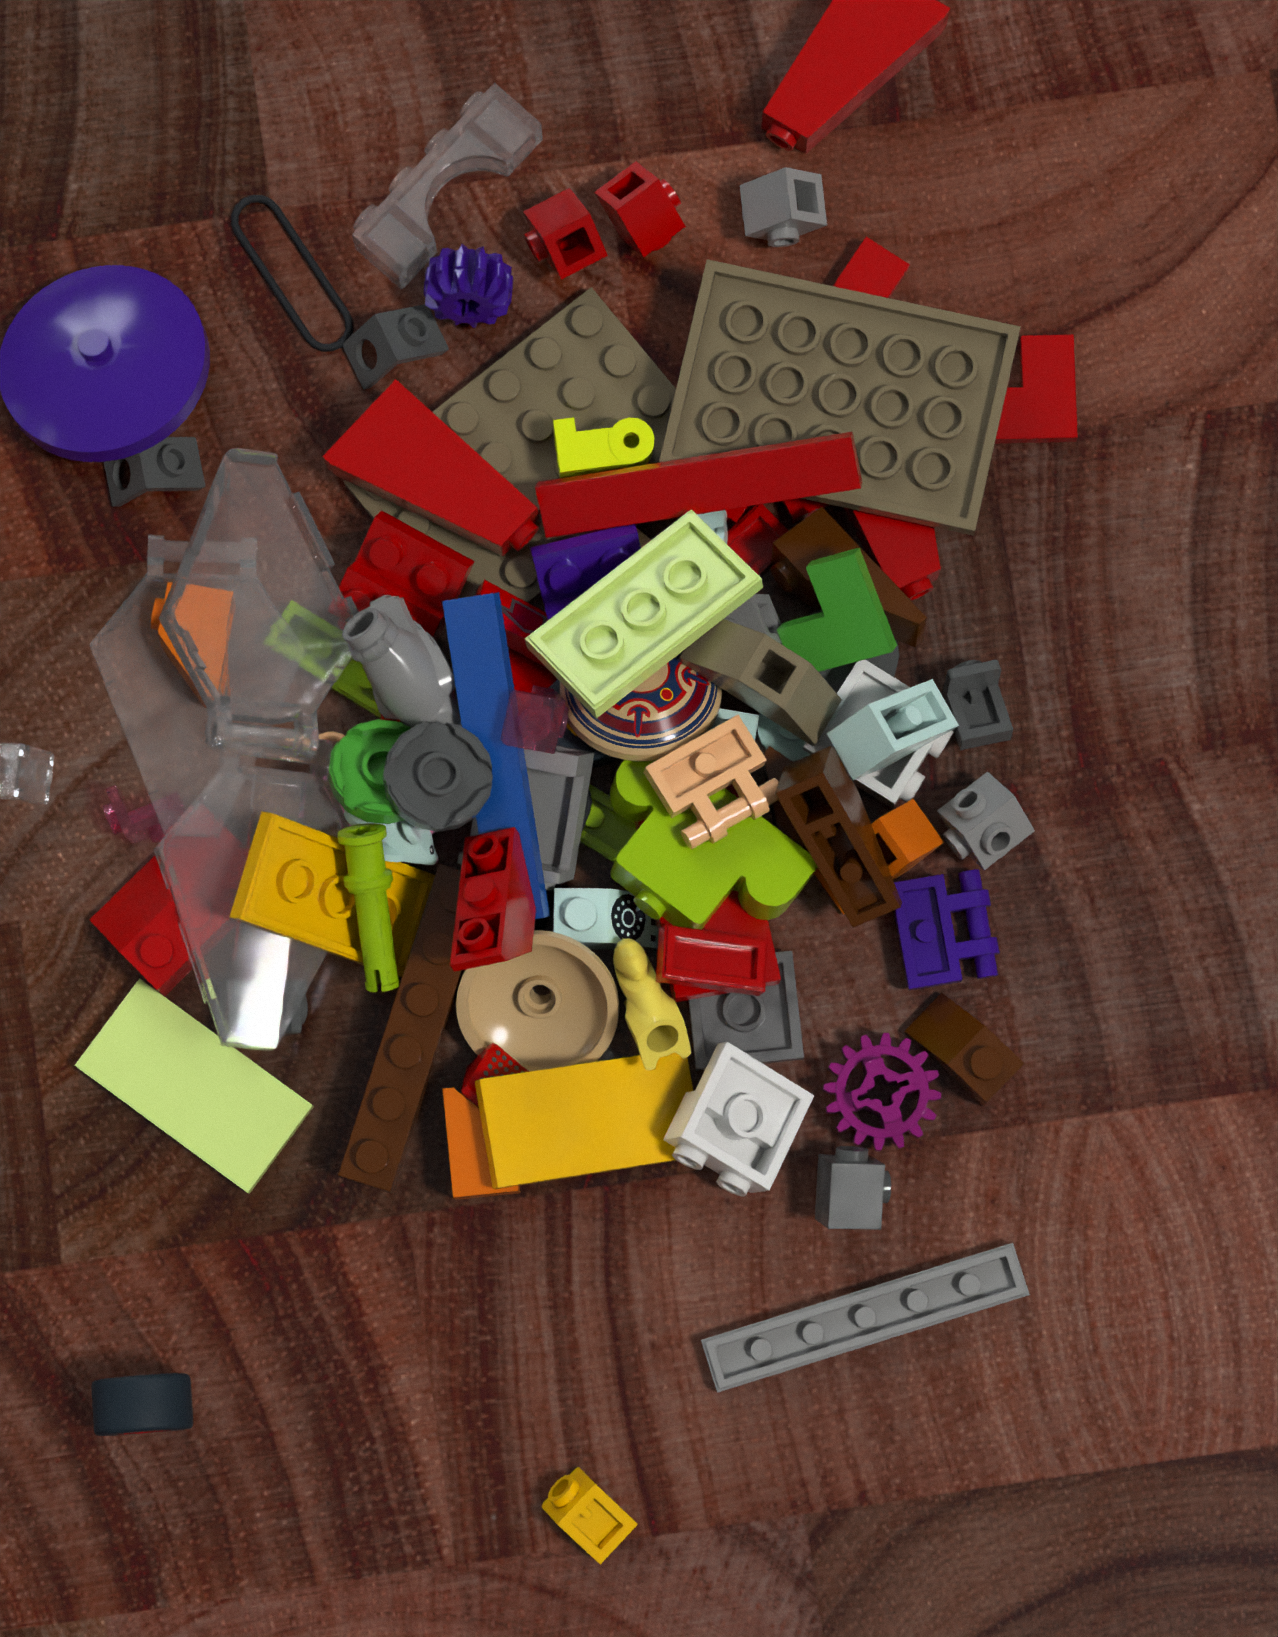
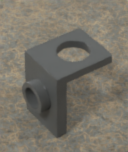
M425 304L374 314L343 343L344 351L363 389L373 387L397 364L440 356L449 350L430 308L425 306ZM366 339L374 345L377 352V363L373 369L365 364L362 357V345Z
M167 437L141 453L123 459L104 462L113 507H120L147 491H199L205 487L195 437ZM124 459L128 462L131 473L130 482L126 489L122 486L119 476L120 466Z

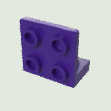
M635 524L614 527L530 547L547 620L641 549Z

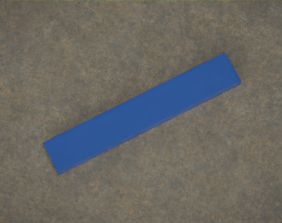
M500 593L442 601L461 725L479 738L489 753L492 764L493 779L490 796L476 816L478 834L512 827L517 829L536 906L535 919L550 916Z

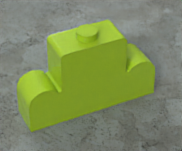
M624 760L621 763L610 788L612 807L619 816L629 821H645L618 853L610 875L614 881L635 896L633 899L634 903L651 918L659 920L662 916L674 926L702 930L729 894L735 890L739 893L738 899L741 907L748 915L756 919L771 920L779 917L786 911L818 867L808 851L762 816L755 820L749 816L728 828V835L712 844L707 840L699 846L690 849L683 840L681 830L697 822V818L691 808L673 818L670 817L643 773L645 767L656 760ZM725 788L708 797L716 810L737 799L735 795Z

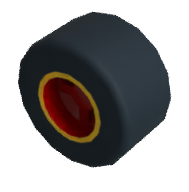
M188 1374L135 1375L99 1379L92 1382L94 1433L98 1436L186 1430L193 1426L191 1378Z

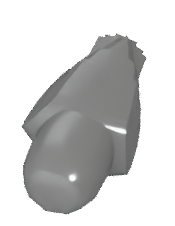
M384 595L370 602L371 606L358 612L348 621L343 629L342 636L348 643L352 658L357 662H361L373 688V695L378 710L384 718L398 719L401 723L411 728L428 722H432L431 724H446L447 722L462 726L457 694L454 691L456 687L453 669L434 638L419 623L412 619L403 597Z

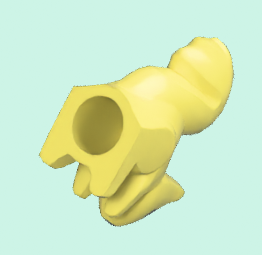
M622 939L614 949V968L617 981L626 997L624 1001L626 1008L625 1019L637 1045L644 1068L646 1070L655 1069L660 1057L674 1052L682 1058L691 1055V1048L687 1029L675 1000L663 991L660 982H656V973L643 947L633 939Z

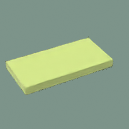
M691 509L525 638L526 645L597 719L763 588L762 578Z
M140 978L75 1064L77 1068L249 1194L314 1107Z

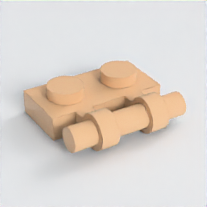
M739 715L732 717L649 764L643 772L671 818L689 808L693 811L697 822L681 830L683 840L690 849L699 846L707 840L712 844L728 835V828L749 816L753 820L769 812L770 804L778 800L775 792L779 782L776 778H772L758 786L750 774L763 767L767 759ZM732 784L739 798L716 810L708 797Z

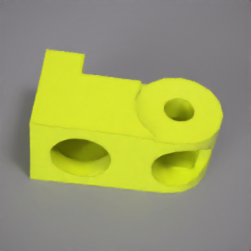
M574 417L553 420V435L559 478L646 465L653 455L655 439L653 431L645 421L638 418L628 417L619 420L612 428L577 432Z

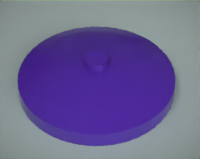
M105 265L82 269L44 287L22 307L13 319L0 349L1 395L20 430L44 450L59 457L82 462H105L127 458L163 441L194 410L203 393L209 374L210 348L203 323L189 298L176 285L164 277L145 269L124 265Z

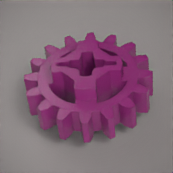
M883 1033L879 1045L873 1046L868 1036L864 1035L860 1037L861 1050L856 1053L847 1045L841 1049L843 1058L847 1061L844 1066L839 1063H830L828 1070L838 1078L836 1082L824 1084L823 1092L835 1095L836 1101L829 1104L825 1111L826 1114L840 1113L843 1119L835 1129L838 1133L846 1131L850 1127L856 1131L853 1145L858 1147L865 1137L873 1138L874 1151L880 1152L885 1139L891 1138L893 1145L898 1150L904 1147L903 1134L905 1132H908L916 1139L923 1135L921 1127L917 1123L920 1119L929 1122L935 1120L937 1115L926 1106L928 1102L941 1099V1093L936 1090H930L928 1083L935 1080L939 1073L938 1070L924 1072L921 1065L927 1059L928 1054L926 1051H923L914 1057L908 1053L911 1044L910 1039L905 1038L897 1048L891 1046L890 1034ZM881 1056L900 1061L911 1072L900 1075L885 1067ZM861 1062L864 1079L860 1087L845 1093L846 1082L850 1072ZM881 1078L884 1086L892 1084L894 1087L901 1084L906 1085L900 1087L890 1096L889 1106H883L880 1099L870 1100V1098L859 1101L858 1098L864 1097L875 1086L874 1079ZM918 1091L915 1109L910 1117L903 1122L899 1107L906 1095ZM865 1110L877 1116L883 1128H875L864 1124L853 1112Z

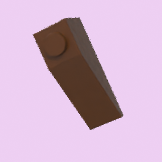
M820 507L773 542L771 573L784 591L788 593L794 591L805 604L822 610L806 566L812 560L859 548L860 546L823 507ZM860 548L895 640L916 648L924 642L927 617Z
M828 746L784 766L775 795L852 927L854 928L901 908L902 901L859 792L833 746Z

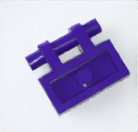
M979 869L958 873L962 893L947 895L944 874L894 882L902 901L901 908L894 910L908 991L961 982L960 960L974 959L977 979L998 976L995 955L1000 953L997 937H991L986 909L991 906L989 890L982 887ZM965 911L970 940L956 943L951 913Z

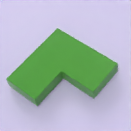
M860 547L810 561L806 566V570L823 612L781 623L777 628V632L782 645L810 662L818 672L893 652L897 643Z

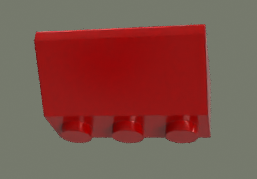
M204 807L89 920L157 991L166 996L241 922L229 916L249 850Z

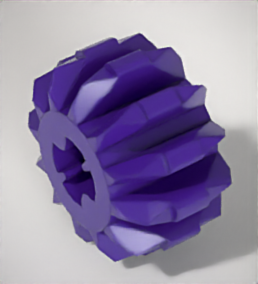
M461 244L459 250L456 251L450 248H442L439 256L430 258L429 266L425 271L423 293L425 296V306L434 310L435 318L451 319L454 326L460 323H468L473 328H476L478 322L495 324L497 317L507 314L508 306L511 304L514 280L511 275L512 267L503 263L501 254L485 253L484 246L475 250L468 249L464 244Z

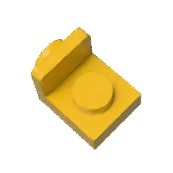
M577 1467L570 1475H565L557 1480L551 1487L548 1498L541 1506L554 1522L600 1565L638 1525L580 1467Z

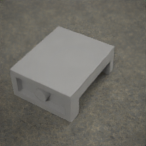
M522 738L546 890H554L556 884L574 879L595 752ZM476 817L472 821L470 836L479 835ZM463 851L459 852L457 862L459 864H462Z

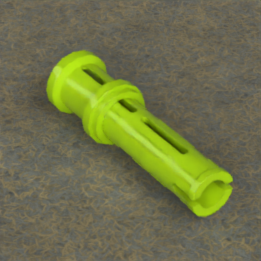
M357 824L343 828L337 833L338 843L345 847L348 874L343 879L344 887L348 889L349 893L354 894L366 979L365 989L370 992H377V984L381 983V991L385 992L398 988L400 985L386 892L391 887V882L393 881L392 871L386 868L382 842L387 837L386 826L383 824Z

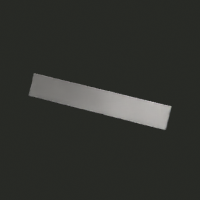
M1010 1243L702 1339L701 1342L718 1393L1030 1294L1014 1244Z

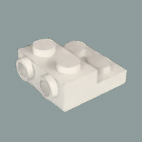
M867 660L856 662L837 692L842 701L815 746L805 743L803 750L813 754L828 746H833L826 733L866 705L910 687ZM954 731L946 733L885 768L854 780V785L892 809L899 799L905 802L910 801L925 779L924 775L917 772L928 754L937 759Z
M729 1042L718 1043L696 1090L685 1093L663 1140L675 1147L672 1156L683 1165L696 1170H701L705 1165L720 1174L716 1181L717 1184L732 1194L744 1197L747 1195V1192L770 1191L814 1095Z

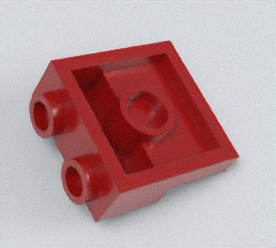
M380 511L374 517L355 561L347 568L328 612L339 618L337 624L343 631L345 625L354 615L371 606L370 602L384 595L403 597L412 619L419 623L437 643L446 625L442 601L458 599L475 561L388 513Z

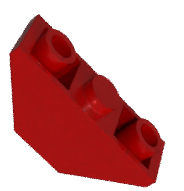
M515 827L465 838L450 966L454 972L505 962L532 952L536 906L520 835Z

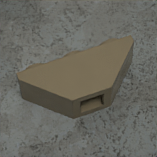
M725 619L683 650L677 659L811 746L816 745L842 701L810 662L768 635Z

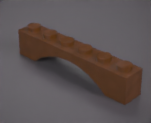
M442 864L438 865L338 1176L343 1179L393 1195L395 1194L411 1145L437 1050L464 970L454 972L450 966L461 870Z

